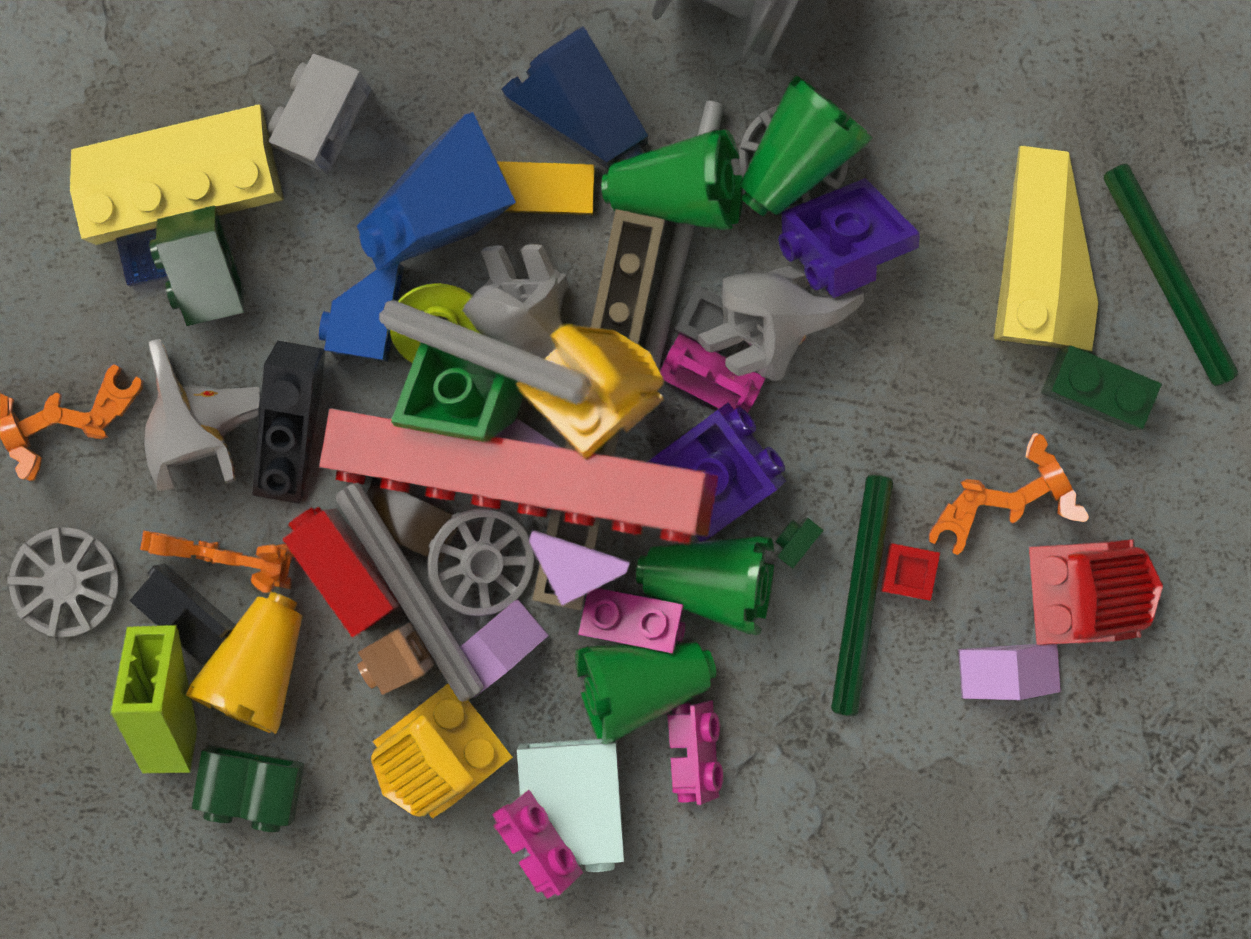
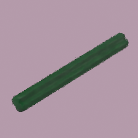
M1125 163L1107 171L1103 175V180L1211 383L1214 386H1220L1233 380L1238 376V369L1130 166Z
M868 475L865 482L831 705L832 711L839 715L856 716L859 710L893 488V480L886 476Z

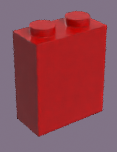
M320 506L316 509L311 507L288 524L292 532L282 539L352 638L363 633L401 606L368 551L337 508L322 510Z

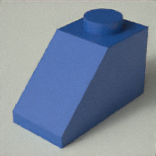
M398 263L379 271L376 269L332 301L331 311L323 312L319 326V340L325 341V351L383 362L389 361L392 339L390 330L379 321V314L384 310L386 302L399 300L404 270L402 264Z

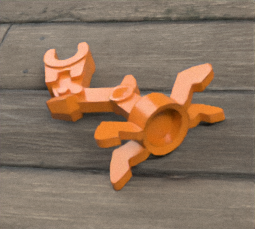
M114 364L105 373V378L90 412L84 413L61 408L62 395L54 393L47 399L42 411L22 421H19L15 413L12 412L14 399L0 394V439L9 452L10 457L19 462L15 468L18 477L23 480L33 481L41 467L42 457L28 449L30 447L29 436L59 423L80 428L89 438H107L108 435L104 429L117 416L122 417L142 391L144 381L136 377L128 389H119L116 385V379L122 368Z
M1034 433L1028 442L1025 457L1040 465L1037 469L1041 476L1014 492L987 489L980 480L965 479L960 483L965 489L952 504L948 503L936 523L932 526L928 540L935 544L941 532L944 530L953 531L956 534V543L953 545L951 552L958 555L966 545L978 506L988 505L1010 509L1009 521L1015 523L1023 515L1026 504L1049 491L1053 498L1058 501V515L1081 522H1086L1089 516L1083 506L1076 504V493L1055 456L1045 452L1048 446L1045 437Z
M143 531L140 547L142 551L171 557L191 558V555H196L195 559L211 562L212 564L221 563L239 567L241 565L261 569L260 572L252 574L251 583L257 589L264 593L271 592L274 586L291 589L292 579L288 576L290 563L294 556L286 544L257 547L256 555L258 557L243 555V553L237 551L220 549L219 542L208 543L199 540L198 544H194V541L187 540L186 538Z

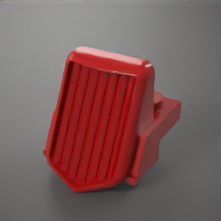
M1134 539L1029 547L1036 645L1115 642L1141 638V631L1152 625L1162 594L1163 584L1148 553L1142 548L1135 547Z

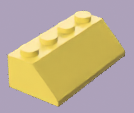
M259 104L71 149L70 192L81 239L98 245L156 231L157 219L213 205H215L218 215H223L284 200L272 147L268 142L269 135L262 106Z

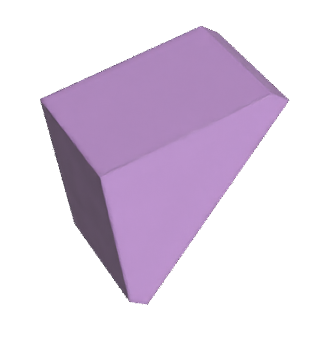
M535 530L532 531L529 539L561 605L625 574L630 562Z
M519 599L512 602L460 646L483 684V690L480 693L513 668L549 635Z
M1027 644L958 649L963 699L1023 700L1061 692L1057 644Z

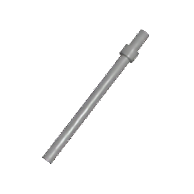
M706 101L698 135L712 130H719L725 108L724 104ZM675 223L644 346V349L650 352L658 369L694 225Z

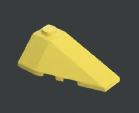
M1019 146L994 340L1056 348L1071 345L1083 351L1092 352L1098 298L1069 152Z

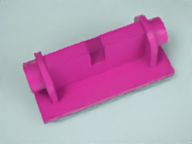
M680 333L660 370L664 381L717 408H721L729 402L734 410L737 407H741L747 413L753 406L766 379L756 372L741 376L734 374L725 366L727 357L717 352L710 353L706 351L699 343Z
M595 588L587 593L578 635L673 654L676 641L681 642L685 634V622H680L684 605Z
M707 700L694 705L686 702L673 709L672 713L667 714L670 748H687V756L671 758L672 792L677 793L678 802L696 801L697 805H702L718 798L723 784V769L720 762L717 761L716 741L720 734V722L718 715L713 712V700Z
M530 790L524 792L510 805L506 804L492 814L496 820L493 827L499 832L512 854L523 848H526L530 855L524 857L518 863L535 887L536 893L542 891L546 899L554 894L558 896L583 874L573 852L565 845L551 824L545 809L538 804Z

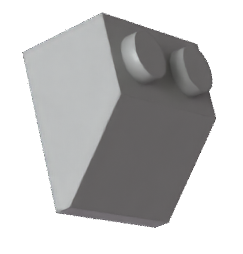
M312 54L308 64L300 63L291 79L290 89L294 90L286 108L279 106L273 114L268 126V133L272 134L268 142L277 150L328 175L372 88L360 71L345 64Z

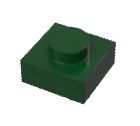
M804 517L800 524L792 519L774 541L780 546L775 556L793 569L824 530L807 517Z

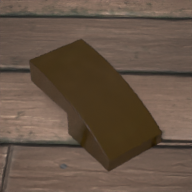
M373 477L366 495L395 542L428 557L431 539L434 540L438 531L454 514L419 499L413 494L380 488L381 480ZM457 527L448 535L443 544L450 546L458 529ZM439 553L438 562H443L445 553Z

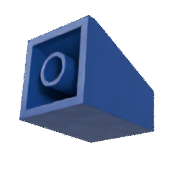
M473 112L465 114L427 147L357 225L360 232L361 246L366 255L372 258L377 271L472 236L516 203Z

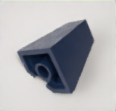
M584 26L534 58L529 63L531 67L526 72L529 77L523 83L519 77H515L501 88L504 98L511 107L606 169H609L613 163L645 153L642 147L648 144V134Z

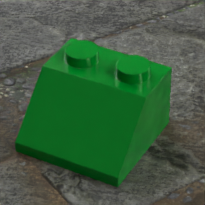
M420 342L391 423L395 427L487 442L515 422L524 395L516 385L519 381Z

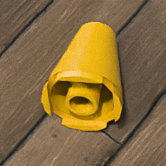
M272 591L268 598L258 596L191 682L185 696L210 709L213 707L234 720L259 730L276 734L281 724L303 617L294 611L298 603Z

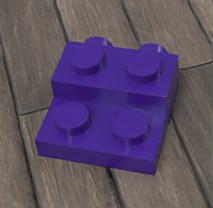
M864 178L783 211L782 234L779 235L778 241L782 254L789 262L798 259L804 265L806 278L814 290L825 288L833 298H836L876 281L877 265L918 249L920 233Z
M729 402L646 462L718 476L708 536L696 535L700 542L709 539L786 482L781 474L785 471V465L779 454L771 447H766L763 450L752 435L756 431V425L751 416L741 407H737L734 410Z

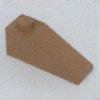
M409 622L360 650L358 653L363 661L357 663V666L367 685L371 689L378 686L380 692L384 695L425 674L436 662L412 623Z

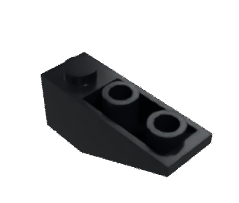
M277 341L264 363L253 496L298 504L302 501L322 389L325 350L323 348Z

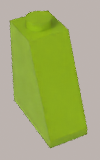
M176 625L127 627L111 715L142 774L191 772L197 725L192 700L185 696L189 684Z

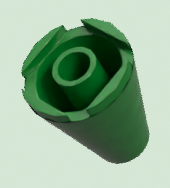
M797 74L789 82L740 182V186L746 191L741 199L763 217L768 211L779 215L867 146L873 138L853 118L830 99L825 98L820 93H816V88Z
M728 129L712 130L613 163L609 168L608 174H604L602 177L601 190L603 199L606 204H611L614 212L617 209L664 219V221L718 230L733 229L732 224H738L743 205V200L741 199L743 188L740 186L742 175H734L731 163L733 159H740L734 137Z
M756 536L692 542L690 544L651 546L648 554L640 555L638 559L636 582L637 584H643L645 595L662 601L683 604V609L746 634L759 635L762 628L755 624L756 618L766 619L774 577V564L765 563V551L774 552V543L772 538Z
M697 642L676 643L673 654L631 645L586 646L577 649L575 654L577 678L587 675L584 678L585 691L581 692L583 704L593 732L597 739L602 738V744L614 742L708 691L711 686L710 679L716 678V666L711 652L708 649L702 651Z

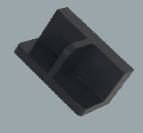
M166 563L153 565L147 572L150 577L129 601L157 626L176 625L181 647L202 665L206 664L234 628L235 624Z

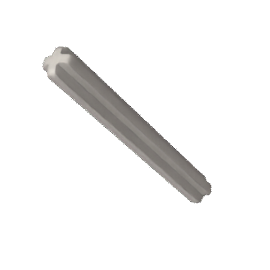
M391 300L386 302L384 310L379 314V321L389 330L572 403H582L585 400L586 393L590 390L591 382L580 372L398 301Z
M353 483L339 491L336 495L337 503L458 700L461 702L467 701L483 690L481 680L359 483Z

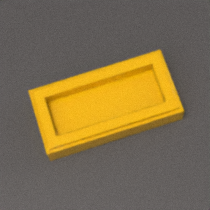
M497 161L516 202L504 211L505 213L593 215L594 164Z

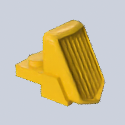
M564 325L560 326L550 335L556 349L545 359L580 372L591 382L590 390L586 393L585 400L582 403H572L520 381L516 383L519 391L585 460L621 428L627 433L664 400L663 396L658 392L663 387L664 379L650 352L619 332L610 329Z
M447 683L373 741L377 748L371 755V762L383 796L413 816L420 817L429 814L433 819L458 802L513 757L470 701L461 702L458 700Z

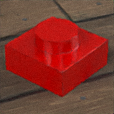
M890 543L881 591L931 601L940 553Z

